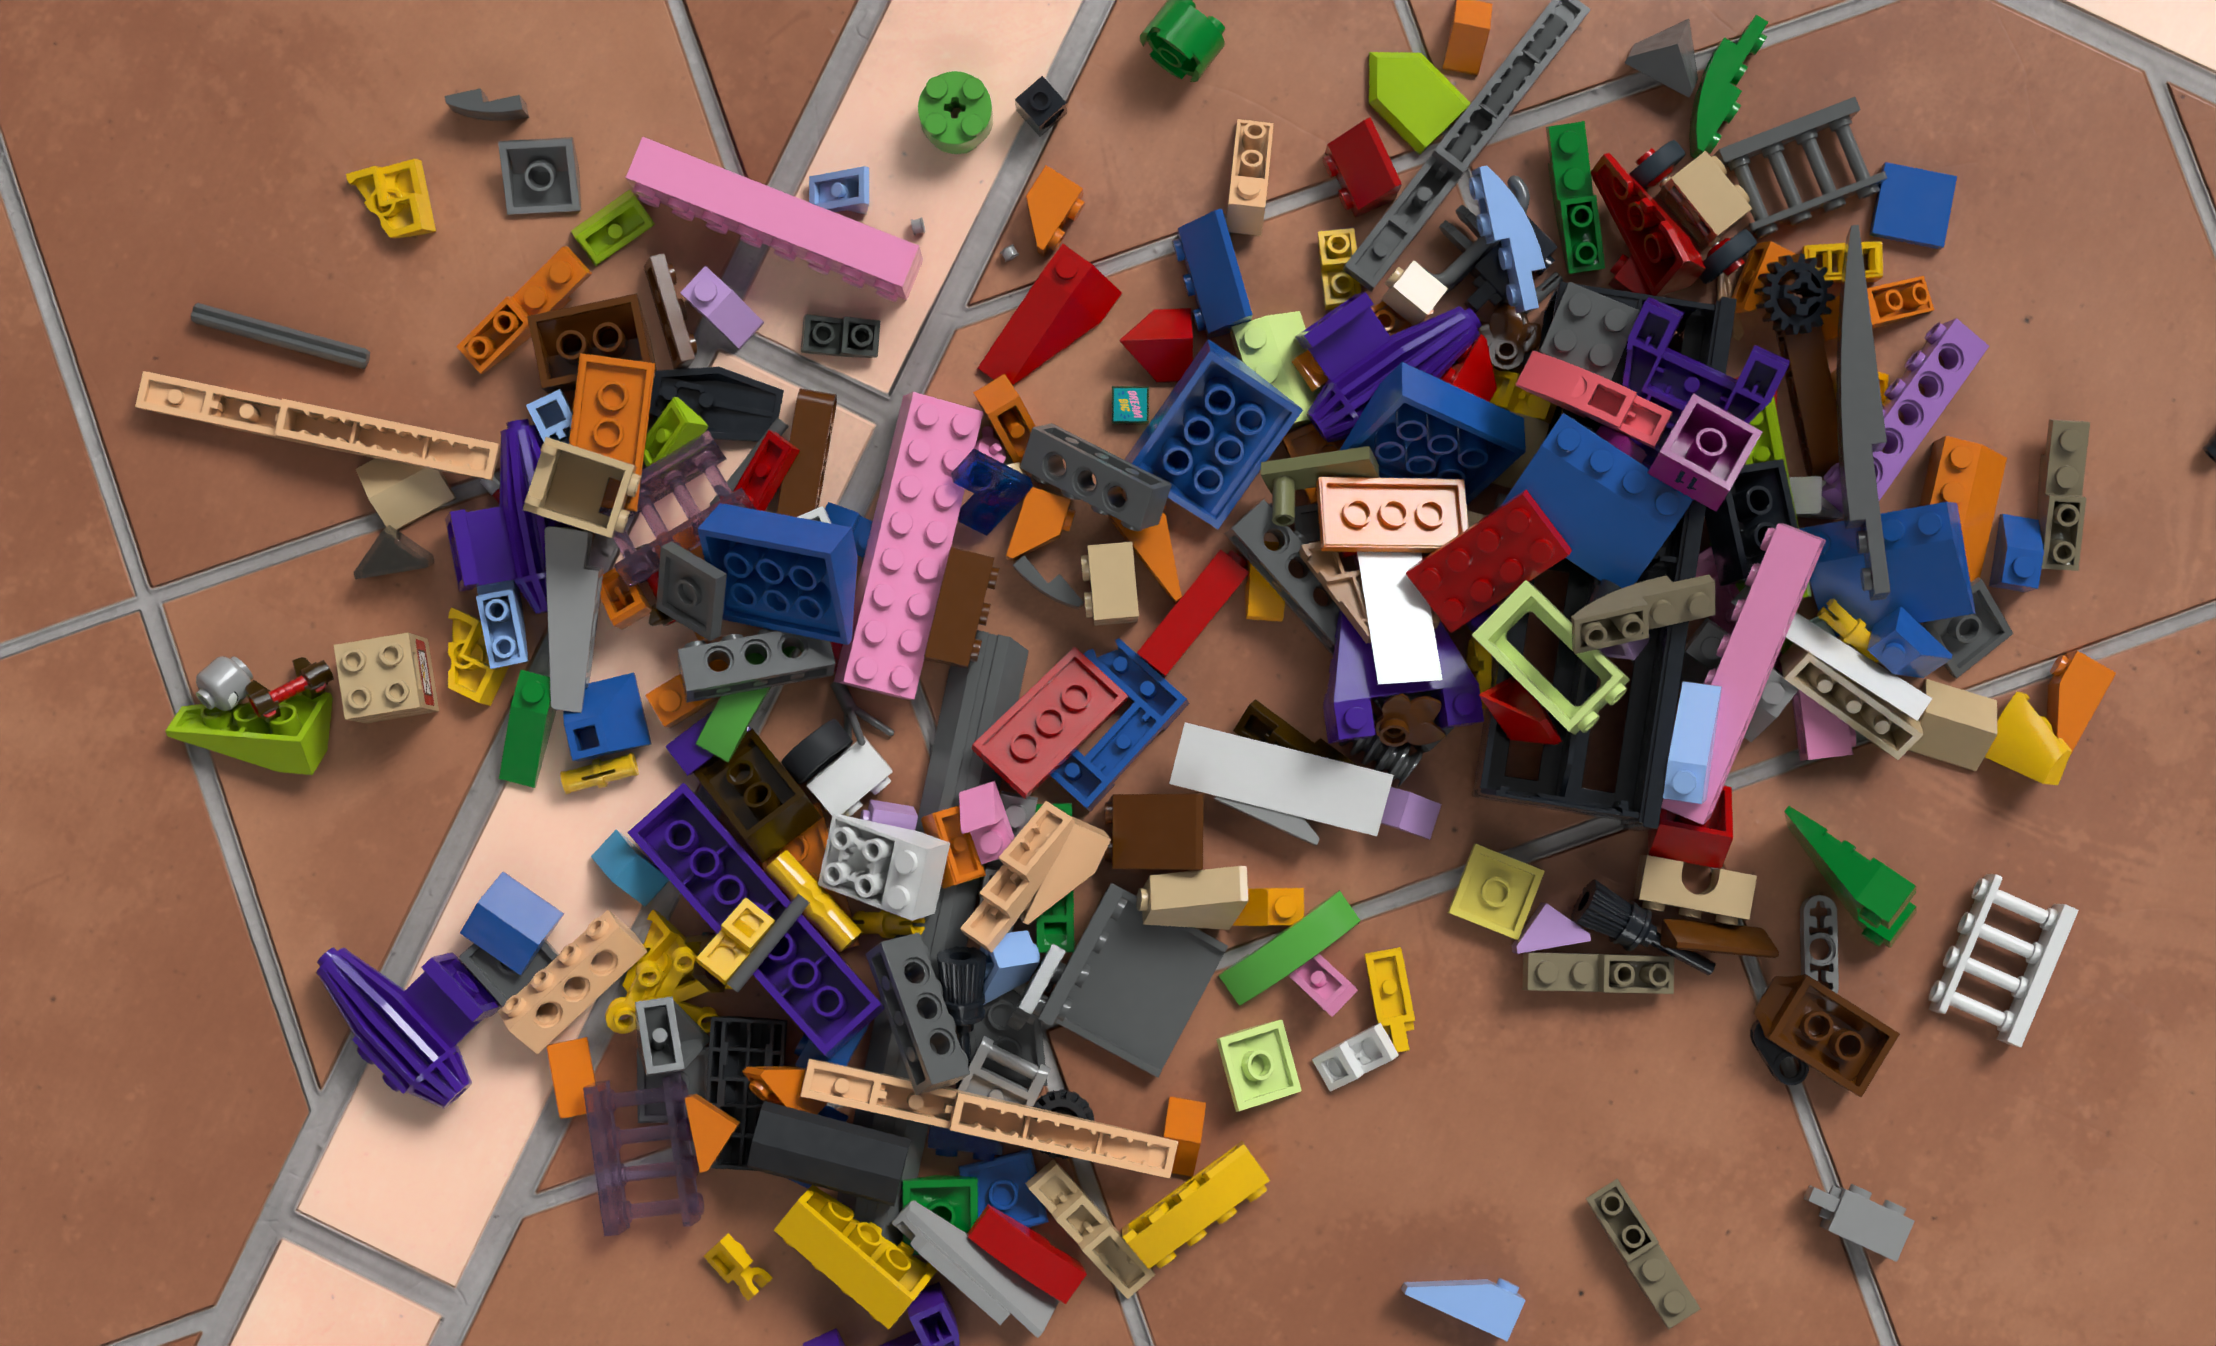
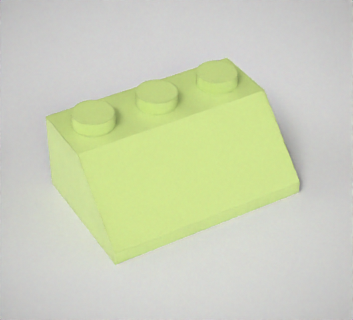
M1300 311L1267 315L1232 326L1230 332L1237 358L1302 408V413L1290 429L1311 423L1307 416V411L1323 388L1322 386L1312 392L1292 363L1297 356L1308 350L1307 348L1303 349L1295 338L1296 335L1306 329Z

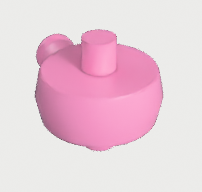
M989 426L982 428L983 438L976 441L972 458L974 463L984 471H994L1000 468L1006 459L1003 445L994 438V429Z

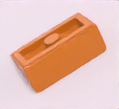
M960 805L921 818L925 834L950 843L941 883L942 888H948L986 876L971 833L962 834Z
M588 1037L547 1045L560 1119L600 1111L601 1107Z

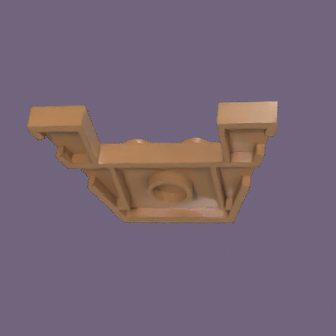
M1320 541L1301 545L1299 550L1300 557L1365 643H1371L1360 570L1346 573L1338 552L1321 551ZM1421 553L1422 559H1424L1431 553ZM1431 608L1434 629H1437L1440 618Z

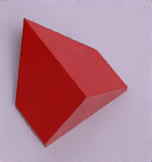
M1191 308L1154 309L1119 340L1152 376L1156 383L1179 382L1193 361Z
M1513 676L1479 694L1510 740L1552 745L1562 741L1546 708Z

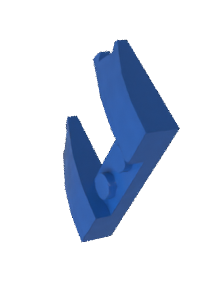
M1120 638L1115 640L1118 646L1117 650L1097 657L1094 649H1090L1083 655L1120 687L1134 703L1086 756L1076 750L1050 775L1090 812L1115 786L1114 782L1162 729L1166 730L1190 704L1186 697Z

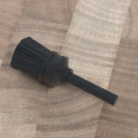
M1596 879L1589 882L1583 888L1571 915V921L1609 936L1610 942L1622 945L1627 951H1632L1640 944L1645 947L1652 945L1708 976L1714 971L1716 963L1694 951L1662 948L1663 946H1660L1661 933L1657 932V927L1651 924V910L1641 908L1632 900L1627 902Z
M956 946L938 952L937 963L940 983L943 989V999L948 1013L955 1021V1032L961 1049L967 1055L969 1067L970 1032L974 1030L975 1023L985 1018L983 986L987 955L983 951L977 950L976 947L960 948ZM962 1080L955 1084L956 1090L958 1089Z

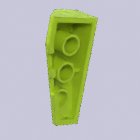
M301 692L297 693L295 696L279 703L281 716L268 723L263 718H258L249 702L237 704L230 711H222L216 707L210 710L203 704L181 706L165 732L168 737L276 772L313 775L328 750L333 698L331 693L328 692L313 700H310Z

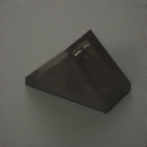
M389 525L382 530L355 569L354 577L355 579L427 568L435 560L432 553Z

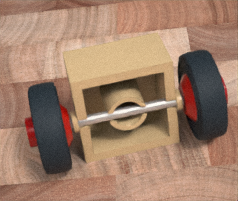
M1672 140L1657 151L1651 148L1635 162L1638 166L1629 174L1644 190L1661 183L1659 186L1662 189L1658 195L1702 250L1707 247L1710 249L1713 246L1703 261L1706 269L1699 276L1700 280L1707 284L1723 272L1728 277L1745 263L1742 257L1756 246V239L1747 229L1742 230L1732 238H1725L1719 242L1721 240L1720 237L1734 227L1752 207L1748 204L1750 199L1745 190L1737 184L1734 186L1725 175L1727 171L1723 163L1716 156L1711 157L1706 151L1673 177H1670L1669 175L1673 172L1674 166L1686 155L1678 142Z

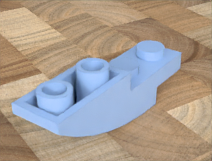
M1487 165L1478 167L1471 171L1472 178H1469V190L1472 199L1478 201L1480 214L1477 215L1476 221L1481 237L1485 236L1486 244L1501 241L1502 248L1498 250L1499 261L1502 269L1507 270L1510 284L1506 285V295L1510 306H1515L1516 314L1537 309L1539 305L1532 272L1546 267L1533 227L1523 208L1505 183Z
M514 580L477 586L478 596H476L490 669L528 662L520 590Z

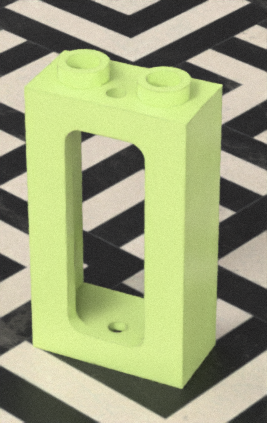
M1525 580L1472 636L1569 732L1576 735L1581 730L1585 733L1599 720L1600 716L1597 713L1607 703L1610 705L1615 704L1626 693L1627 688L1624 685L1630 679L1599 649L1578 653L1576 655L1599 676L1601 685L1581 706H1573L1507 640V632L1526 613L1533 612L1572 650V623L1534 585Z

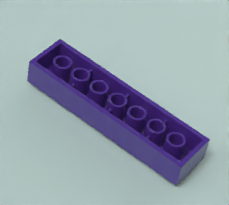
M685 783L681 784L627 832L717 934L721 930L722 923L745 897L773 918L775 922L791 903L787 896ZM803 914L798 917L753 974L817 1048L829 1059L885 1009L879 999Z

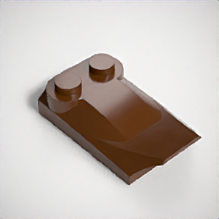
M1806 974L1788 977L1775 976L1753 1011L1768 1040L1859 1097H1862L1900 1035L1897 1031Z

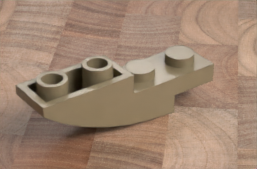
M2049 419L2045 455L2041 454L2038 482L2037 520H2039L2044 549L2042 569L2079 571L2086 497L2082 496L2090 429V422Z
M1709 574L1672 582L1667 576H1662L1609 593L1571 616L1572 650L1575 654L1647 639L1649 638V629L1715 615V581Z
M1523 953L1522 990L1674 994V956Z
M1618 1179L1586 1198L1611 1243L1668 1330L1701 1309Z

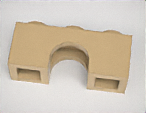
M1640 855L1633 899L1642 900V908L1664 912L1665 905L1679 907L1678 915L1701 919L1702 912L1716 914L1715 922L1737 925L1738 919L1750 920L1757 879L1756 875L1724 869H1713L1708 888L1700 894H1693L1685 888L1682 882L1681 875L1684 862Z

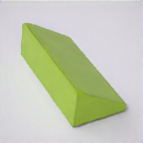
M628 190L571 230V233L594 265L597 266L654 226L655 223L633 192Z
M678 397L672 398L647 433L643 462L651 475L672 477L708 429L706 422Z

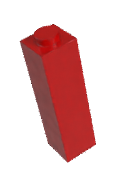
M1220 549L1136 654L1165 678L1249 574L1244 568L1247 562L1232 550L1226 554Z

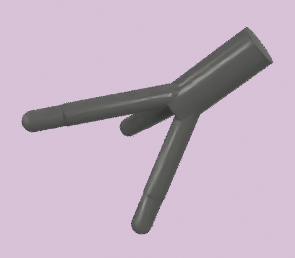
M833 682L830 685L844 713V730L852 738L853 728L859 745H865L866 741L857 716L890 737L894 735V731L856 705L847 685Z

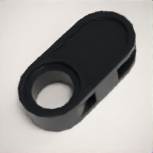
M1757 1019L1750 1029V1038L1772 1076L1777 1081L1786 1085H1797L1803 1082L1809 1073V1065L1768 1040ZM1786 1057H1794L1799 1063L1798 1073L1791 1078L1784 1077L1780 1072V1063Z

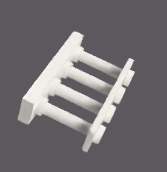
M1986 874L1984 879L1980 878L1974 886L1972 898L1975 900L1970 912H1965L1959 922L1957 931L1961 934L1955 947L1951 946L1945 955L1943 966L1946 969L1941 981L1937 980L1931 988L1929 1000L1932 1002L1929 1010L1945 1014L1949 1005L1996 1025L1997 1030L2000 1031L1997 1040L2011 1046L2022 1047L2079 910L2066 904H2053L2052 908L2042 909L1999 890L1998 888L2003 877L1997 874ZM1992 903L2040 923V928L2043 930L2038 942L2030 944L1985 924L1984 922ZM1980 937L2025 957L2028 966L2024 975L2016 978L1970 958L1977 938ZM1963 971L2011 991L2014 999L2009 1011L2001 1012L1955 992Z

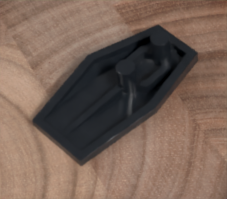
M719 366L658 370L655 372L649 414L659 418L672 398L678 397L708 425V429L702 435V438L758 442L775 419L779 418L784 390Z

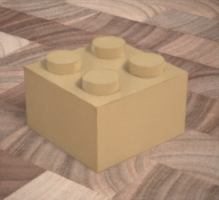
M1133 543L1088 545V555H1081L1083 581H1090L1091 592H1084L1086 618L1093 617L1094 626L1138 622L1139 610Z

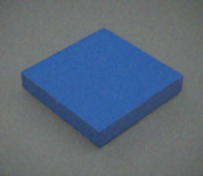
M1885 162L1882 165L1881 172L1885 171L1887 179L1879 185L1880 191L1877 192L1869 236L1941 250L1945 245L1957 176Z
M1031 1148L958 1167L960 1176L978 1178V1218L989 1204L1027 1227L1049 1222L1046 1207L1025 1184L1037 1173Z

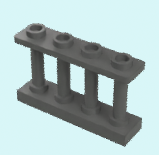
M1856 97L1723 147L1713 155L1723 163L1725 168L1729 167L1730 172H1735L1740 186L1749 196L1750 202L1748 204L1752 207L1750 211L1755 222L1750 223L1743 230L1747 229L1752 235L1756 234L1757 239L1777 232V225L1790 221L1791 226L1797 225L1812 218V211L1824 208L1825 213L1844 206L1846 204L1845 199L1857 194L1859 199H1863L1880 191L1879 185L1887 179V175L1884 171L1870 177L1849 126L1852 124L1851 119L1861 110ZM1829 127L1831 132H1836L1856 180V183L1836 190L1816 141V138L1819 137L1817 132ZM1795 140L1798 145H1802L1822 193V196L1802 203L1782 154V151L1785 150L1783 145ZM1759 154L1769 159L1789 208L1771 216H1768L1748 166L1751 163L1749 158Z

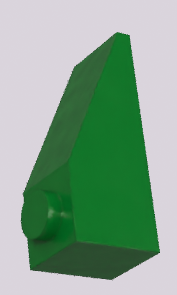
M520 670L510 708L499 779L536 788L557 711L551 707L550 677Z

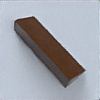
M1663 919L1660 940L1662 948L1765 958L1779 957L1778 949L1766 931L1759 927Z

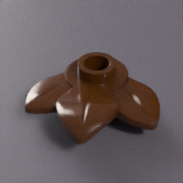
M1506 302L1494 310L1490 317V323L1480 321L1482 326L1478 328L1479 334H1482L1487 339L1492 366L1503 372H1511L1520 367L1523 363L1524 355L1534 351L1541 341L1540 324H1523L1520 313L1516 314L1515 307H1511ZM1503 349H1507L1512 351L1513 354L1510 356H1503L1500 353V351Z
M1403 693L1394 695L1387 699L1382 706L1383 715L1376 721V733L1382 743L1392 747L1401 746L1406 742L1414 745H1426L1439 741L1446 736V733L1433 720L1440 712L1442 703L1433 697H1417L1410 701Z

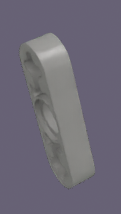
M1813 895L1806 898L1800 906L1801 975L1806 974L1818 981V971H1810V964L1816 966L1829 965V971L1821 970V979L1823 982L1828 983L1830 990L1838 993L1837 907L1830 898L1822 895ZM1818 901H1820L1822 908H1827V915L1820 918V928L1828 927V934L1821 932L1809 934V927L1817 928V918L1810 916L1809 912L1810 908H1816ZM1817 938L1824 939L1829 946L1827 956L1821 960L1814 959L1809 951L1811 942Z

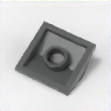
M573 137L498 142L507 215L581 210L580 171Z
M1979 577L1971 582L1976 614L1921 623L1953 655L1952 659L1945 663L1944 666L1956 679L2014 634L1983 580Z

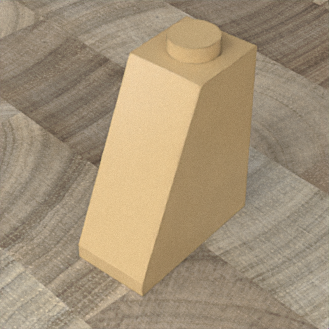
M1247 866L1150 875L1144 887L1139 888L1137 893V910L1142 911L1143 925L1230 930L1248 903Z

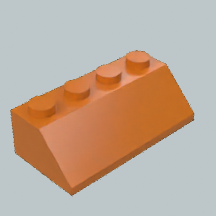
M1944 436L1933 443L1919 507L1942 502L1957 503L1971 583L1981 576L2007 457L1982 444Z

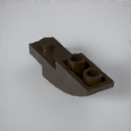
M1256 699L1249 704L1233 730L1242 737L1356 765L1320 738L1315 743Z

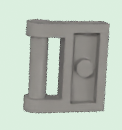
M983 1036L968 1067L970 1074L962 1079L957 1090L1033 1107L1051 1068L1043 1064L1037 1066L994 1045V1040ZM986 1057L1032 1079L1029 1088L1026 1089L983 1068L982 1065Z

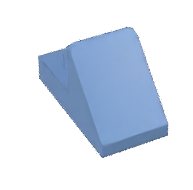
M863 166L809 176V202L832 212L848 210L867 214L869 207V167Z

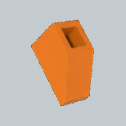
M1047 165L1026 195L1037 251L1043 257H1045L1049 249L1055 251L1059 247L1066 234L1062 231L1069 218L1075 221L1085 205V202L1081 200L1083 198V188Z
M796 1066L746 1067L742 1071L751 1082L749 1084L750 1090L761 1100L813 1114H818L828 1103L800 1096L806 1068Z

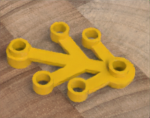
M680 947L672 953V963L655 995L644 1000L642 998L647 987L654 986L659 982L660 972L657 964L653 961H644L637 966V976L627 995L613 1000L606 1010L605 1020L607 1026L613 1032L626 1034L636 1029L635 1002L672 996L673 1000L706 1033L710 1032L711 1021L708 1023H702L701 1021L708 1016H717L716 1011L711 1007L700 1008L683 1002L709 990L696 979L677 987L683 974L690 972L694 968L696 959L690 948ZM681 957H690L687 962L678 963ZM648 970L654 971L650 977L642 976ZM726 984L725 989H733L728 984ZM622 1015H631L627 1019L619 1020Z

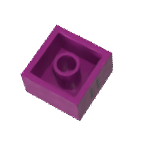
M1693 393L1647 474L1710 509L1717 511L1763 431Z

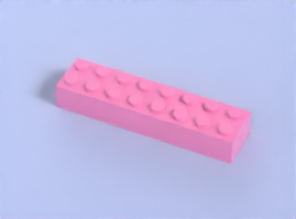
M642 137L626 175V179L633 188L632 191L639 195L638 200L645 204L658 208L660 203L673 208L672 213L680 218L692 221L695 216L706 221V227L725 235L728 230L741 235V241L751 246L760 248L762 243L775 249L774 254L784 259L794 261L796 257L809 262V268L819 273L828 275L830 270L843 275L842 280L858 288H862L864 284H867L877 289V295L894 302L897 301L898 297L905 300L908 299L923 262L919 245L645 137Z
M916 392L903 396L856 588L852 641L849 645L843 644L834 682L900 699H915L983 411Z
M1784 523L1777 524L1776 529L1768 528L1760 547L1761 550L1766 551L1762 563L1753 564L1745 585L1751 587L1747 599L1742 598V600H1738L1733 611L1731 621L1736 622L1733 633L1723 636L1716 656L1722 658L1718 669L1713 668V670L1708 672L1704 684L1722 686L1707 800L1702 804L1663 799L1661 808L1702 825L1711 818L1826 542L1825 539Z

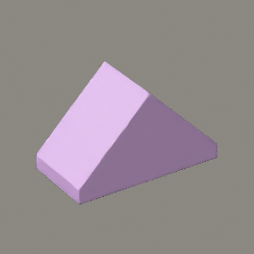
M1390 787L1381 824L1430 840L1442 804L1408 791Z
M1540 903L1522 929L1519 940H1515L1511 946L1513 953L1519 954L1591 941L1590 933L1549 904Z

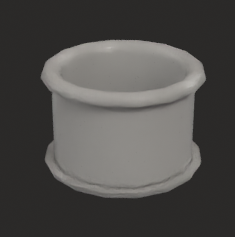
M922 217L915 220L911 219L914 235L925 233Z
M1014 244L1000 252L1005 262L1019 255Z

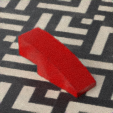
M989 1204L967 1233L969 1239L1002 1264L1064 1304H1067L1087 1275L1080 1261L1052 1246L1046 1237Z

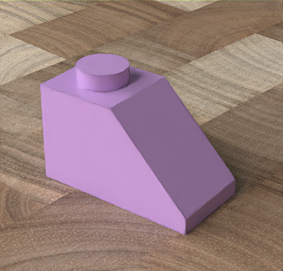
M706 266L680 292L693 308L739 350L764 324L741 298Z

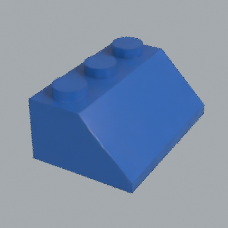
M1222 208L1179 227L1177 232L1178 239L1172 240L1178 262L1185 261L1188 274L1182 275L1188 297L1195 296L1198 309L1193 310V316L1198 332L1204 330L1206 338L1211 339L1229 334L1232 326L1251 321L1253 314Z

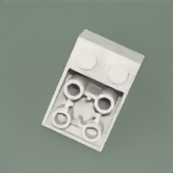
M833 814L818 885L911 921L935 914L950 843L915 830Z

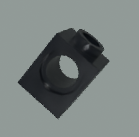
M1043 76L1015 99L1016 111L1039 137L1067 114V102Z

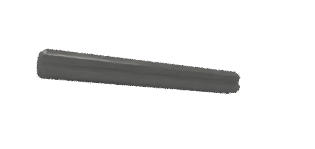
M196 303L192 309L191 321L196 324L360 369H365L370 360V352L365 348Z

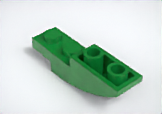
M1755 15L1736 44L1724 37L1707 63L1698 85L1690 119V157L1694 159L1704 151L1711 154L1722 137L1721 134L1717 133L1723 121L1729 124L1741 107V104L1737 103L1736 100L1742 90L1735 86L1748 68L1743 62L1749 52L1756 55L1767 38L1762 32L1768 21L1758 15Z
M1585 121L1546 127L1550 157L1548 170L1556 222L1567 272L1572 274L1604 269L1605 261L1597 195L1593 194Z

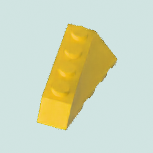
M1240 1141L1122 1227V1237L1148 1269L1155 1264L1160 1269L1177 1256L1174 1250L1185 1242L1190 1247L1201 1240L1207 1234L1204 1229L1211 1223L1217 1221L1220 1225L1236 1214L1235 1206L1246 1198L1249 1202H1252L1267 1191L1265 1184L1270 1179L1244 1142Z
M812 1184L780 1221L774 1231L783 1238L787 1245L795 1248L809 1260L816 1270L824 1273L838 1285L845 1295L853 1298L867 1310L873 1319L881 1322L887 1329H890L938 1270L929 1262L925 1264L912 1255L914 1249L901 1241L897 1246L881 1235L882 1228L871 1221L867 1223L854 1219L852 1209Z

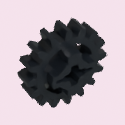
M1802 253L1794 254L1792 257L1791 255L1778 257V262H1770L1766 265L1770 274H1759L1758 279L1764 285L1763 288L1755 289L1754 293L1762 296L1763 301L1756 304V308H1765L1767 313L1763 316L1762 320L1763 322L1774 321L1772 330L1775 332L1785 330L1786 335H1796L1798 332L1800 334L1812 332V327H1819L1824 324L1820 315L1831 314L1832 310L1826 306L1827 301L1835 300V295L1828 293L1827 288L1831 287L1834 281H1825L1823 276L1828 271L1827 267L1815 268L1817 258L1805 259ZM1787 291H1791L1792 293H1796V295H1801L1803 298H1799V297H1797V296H1794V294H1789V293H1787Z

